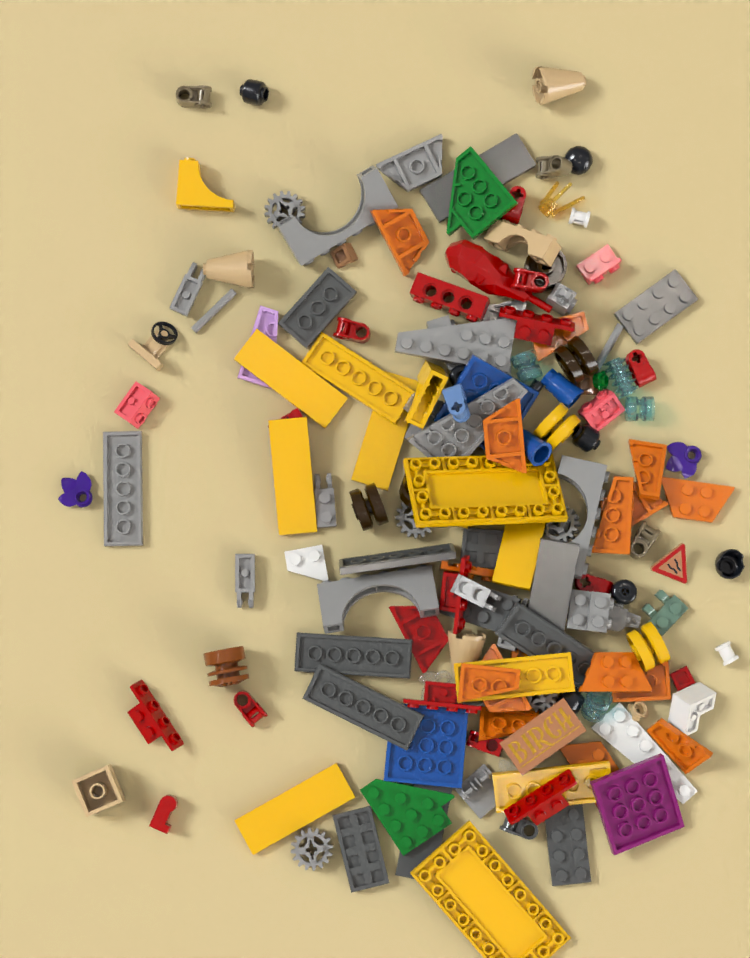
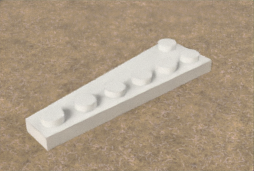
M620 702L591 726L592 730L627 757L633 764L660 753L664 755L676 799L682 804L698 792L639 723L632 719V715Z

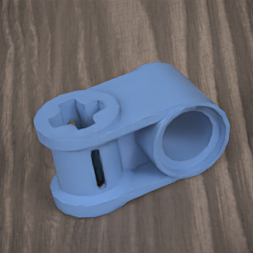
M459 383L443 389L444 399L454 420L458 423L466 422L470 417V411L462 384Z

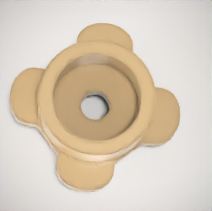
M636 701L634 704L627 705V710L635 722H638L641 718L648 717V709L645 703Z

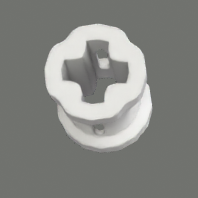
M572 207L568 224L575 223L587 228L591 212L578 211Z
M730 641L714 648L724 661L722 664L724 666L739 658L733 652Z

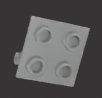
M485 764L462 782V788H455L457 793L480 819L496 806L492 772Z

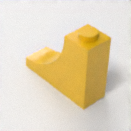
M184 158V160H179L176 198L178 209L234 212L235 204L233 200L219 197L206 187L201 179L200 164L196 159Z
M425 360L417 376L416 393L405 418L406 422L421 429L424 428L449 378L442 367Z

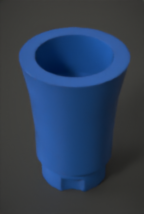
M553 368L541 380V383L546 386L545 388L568 409L584 392V390L574 385L561 373H557Z
M523 429L525 456L534 466L544 464L551 455V444L536 437L530 431Z

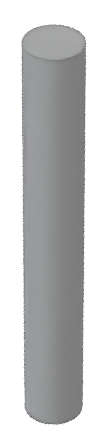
M231 288L191 329L197 333L237 293Z
M617 323L596 361L599 371L624 328L619 323Z

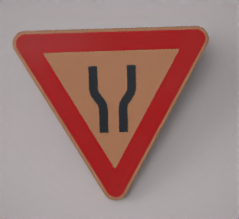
M680 543L650 567L651 571L686 584L688 580L685 544Z

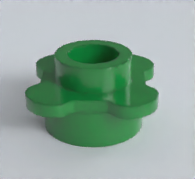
M602 370L601 373H595L593 376L594 387L599 391L607 389L609 378L606 372Z

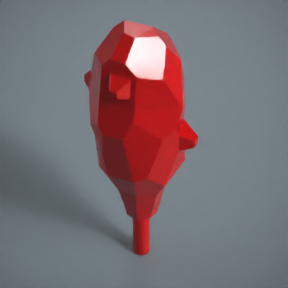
M466 239L453 242L448 246L445 257L451 272L459 274L471 285L487 294L504 296L521 302L529 301L548 313L552 310L553 307L532 295V292L511 289L514 273L509 265L499 257L486 251L482 246Z

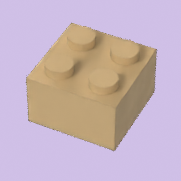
M111 764L72 780L86 817L126 800Z

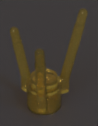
M557 181L545 198L539 202L538 208L547 218L550 215L554 218L558 213L584 200L585 196L556 209L558 207L556 201L572 186L571 182L568 183L552 199L550 196L559 185Z

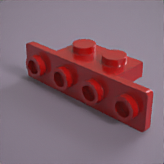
M512 306L500 307V317L517 320L514 338L551 346L555 328L571 332L575 330V322H572L569 318H553L550 314H534L531 310L520 311Z
M469 555L461 558L460 573L443 572L439 610L455 613L453 634H459L464 630L466 620L463 618V614L467 609L468 600L450 592L458 574L468 578V573H470L472 568Z
M140 680L132 684L130 689L139 701V704L127 713L146 742L150 744L162 736L171 751L182 746L184 742L181 736L176 732L169 718L165 715L144 681Z
M425 681L424 700L403 699V703H407V707L419 708L420 704L427 705V709L438 710V707L441 706L446 707V711L458 712V708L466 709V713L477 714L478 710H482V706L458 703L455 683Z
M567 769L506 808L504 813L508 822L513 825L524 817L529 816L537 826L569 806L567 799L562 793L577 784L570 769Z

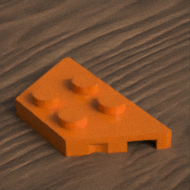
M413 209L371 210L370 213L403 276L408 275L413 264L419 259L421 252L429 244V240Z
M516 398L482 420L486 459L522 473H527L520 398Z
M662 477V486L672 517L712 523L735 488Z
M635 481L632 526L669 505L660 498L655 500L639 497ZM608 496L605 497L603 501H600L601 517L605 509Z
M495 643L491 645L481 661L503 659ZM525 696L482 700L489 713L529 711L532 709Z
M634 652L594 653L591 665L585 673V680L582 686L579 687V692L652 691Z
M601 741L570 744L560 749L569 765L609 761L611 773L619 770Z

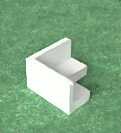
M697 682L674 693L668 723L687 736L696 732L700 715L714 709L717 693L701 682Z

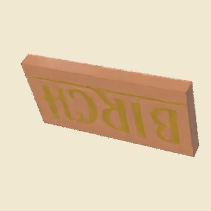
M563 698L500 742V745L523 776L587 730Z

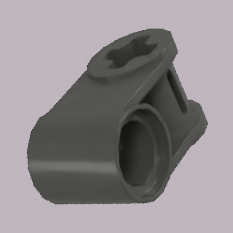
M506 817L503 825L499 828L528 840L534 839L538 835V827L535 823L525 818L509 827L510 823ZM527 825H532L535 828V832L530 836L524 833V828Z

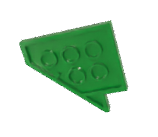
M471 146L456 158L446 233L451 236L460 227H463L474 240L518 203Z
M375 779L360 789L403 856L452 823L441 806L455 798L453 794L381 779Z

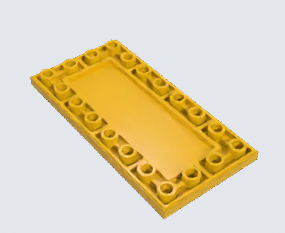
M553 453L540 466L532 465L525 456L527 473H522L486 459V455L404 458L403 464L416 528L567 522L568 515Z
M470 820L410 872L483 958H550L571 939Z

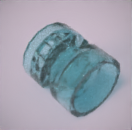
M533 349L510 358L513 367L518 369L516 375L519 381L526 383L543 375L540 365L535 363L537 357Z
M637 396L626 397V421H638L639 418L642 421H654L655 401L653 396H643L641 399H638ZM637 405H639V412H640V413H636V412H637Z
M588 692L581 707L582 716L590 722L602 721L612 702L611 693Z

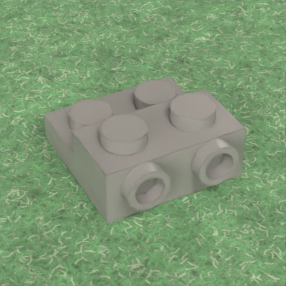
M572 589L566 628L607 633V629H611L612 618L608 616L609 610H613L614 598H611L609 593Z

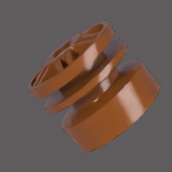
M244 646L204 653L205 665L215 666V670L209 672L207 676L216 675L217 680L208 681L209 686L224 687L239 684L249 679V674L240 675L239 673L241 670L248 669L247 666H238L239 661L246 659Z

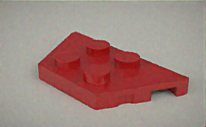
M390 606L389 609L404 638L413 639L412 653L424 674L447 644L448 637L437 615L420 618L416 606Z

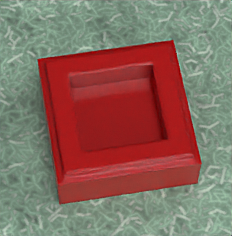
M687 666L669 674L677 692L696 683Z

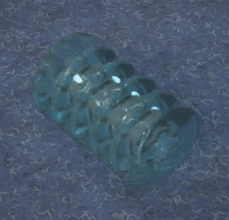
M619 357L603 364V366H609L605 372L612 373L608 378L609 380H615L611 385L612 387H618L614 391L615 394H621L618 399L635 393L639 388L638 385L632 386V383L636 381L635 378L629 379L632 371L626 372L629 364H622L626 357Z

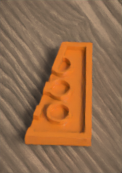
M614 476L591 553L630 555L634 477Z

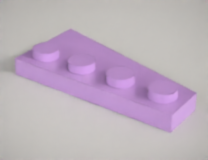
M260 305L251 336L258 329L277 343L279 311ZM241 366L238 379L271 389Z

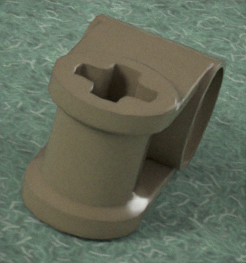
M206 85L180 86L176 90L177 103L184 108L212 107L210 102L212 87ZM182 94H188L189 98L186 100L180 99V96Z
M559 155L537 157L538 173H536V178L551 179L553 177L566 176L572 171V162Z
M645 521L642 522L631 542L630 556L634 559L645 556L660 533V530H655L646 525L647 522ZM634 545L642 547L641 554L634 552Z

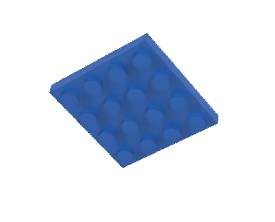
M473 354L454 385L462 384L467 398L466 401L469 403L511 379L512 376ZM516 379L528 390L520 400L523 420L539 395V391ZM446 401L443 402L435 415L434 422L450 414ZM483 440L479 447L485 450V444Z
M419 705V708H412L424 714V717L408 750L387 741L384 781L462 788L468 713H466L465 709H458V712L446 711L444 707H438V710L427 709V706Z

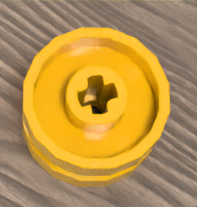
M562 402L533 431L540 439L544 438L549 432L552 434L546 440L547 443L551 444L552 451L560 443H563L574 432L573 429L581 422L575 414L570 415L565 421L563 420L569 409Z
M652 622L641 626L642 635L637 630H632L626 634L631 651L634 652L645 672L655 667V660L660 664L670 660L668 649Z

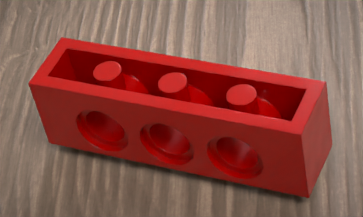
M419 272L410 290L413 301L419 304L424 302L431 304L430 307L436 310H448L449 314L459 317V315L465 316L466 320L472 323L483 321L490 304V299L487 296ZM429 290H436L434 296H427ZM451 295L454 297V300L450 303L444 301L447 296ZM465 302L472 303L469 309H463L462 305Z

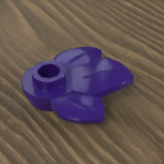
M682 442L668 445L667 450L672 456L666 464V469L672 472L681 471L685 479L694 475L697 463L702 457L700 449L696 446H686ZM689 452L695 454L694 459L689 458Z
M81 471L77 480L73 478L61 479L64 494L58 500L64 506L71 507L77 505L79 507H87L91 504L93 500L92 493L90 492L92 482L86 473ZM81 495H86L85 501L80 500Z

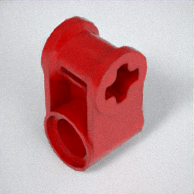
M515 186L509 193L513 198H515L514 195L516 193H520V197L516 200L518 204L500 219L519 224L526 191L521 186Z
M514 268L513 272L515 275L513 284L510 287L511 289L542 293L547 289L549 279L546 274L523 268ZM542 279L545 285L538 287L534 281Z
M343 317L337 318L338 325L336 332L333 333V337L358 343L369 341L371 333L366 324ZM364 329L367 331V334L364 337H358L357 332Z
M635 349L627 354L625 362L638 388L657 379L643 351ZM638 356L639 360L633 362L632 358Z
M582 574L581 580L586 578V582H588V585L582 587L580 579L575 578L574 580L575 587L582 591L610 594L613 582L589 574Z
M239 691L234 696L235 706L252 728L262 717L268 716L261 705L247 691ZM241 694L246 695L248 698V703L245 705H240L237 701L238 696Z

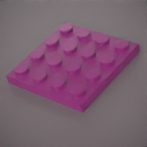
M661 753L590 781L613 855L685 827L665 758Z

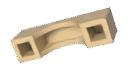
M505 219L502 221L498 220L491 225L484 237L492 247L505 252L514 245L527 243V254L535 262L549 267L552 266L561 249L554 236L550 234L542 235L535 229L527 230L520 224L512 225V223Z

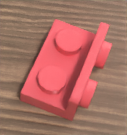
M607 244L577 264L576 268L588 285L593 282L597 284L604 279L603 275L610 272L612 274L617 271L622 260L616 257Z
M136 381L114 413L139 429L160 398Z
M605 389L598 392L593 400L584 403L581 409L578 410V413L585 419L588 425L600 431L623 413L625 408L614 392Z

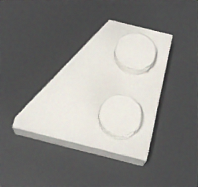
M322 545L284 552L288 571L322 581L329 580Z

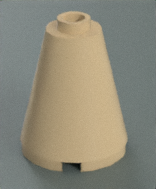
M542 66L535 67L533 70L532 79H535V85H532L535 101L540 103L539 105H544L580 92L586 86V77L578 71Z
M246 250L207 259V262L203 263V275H207V279L253 288L255 275H253L255 268L253 250Z
M454 628L451 631L448 630L447 635L453 678H455L454 663L479 660L487 634L485 632L477 630V634L472 632V629L464 628L459 634H453Z

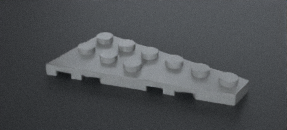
M504 318L399 332L395 353L465 366L474 354L508 373L517 320Z
M512 377L467 403L470 417L466 422H456L450 413L408 437L407 440L427 457L470 456L484 440L482 420L516 398L521 400L528 390Z

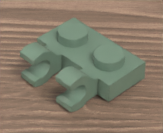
M661 589L655 596L664 605L656 612L649 603H646L642 611L651 618L648 622H652L659 634L663 636L686 612L688 607L677 596L673 595L669 598Z

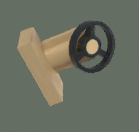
M167 322L155 323L151 329L152 336L143 346L133 339L127 344L157 371H160L163 367V364L157 359L178 337L175 327ZM156 326H159V332L157 330L154 332ZM163 326L169 327L174 332V335L170 334Z

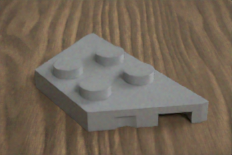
M442 134L435 136L376 164V167L405 191H412L442 176L443 136Z

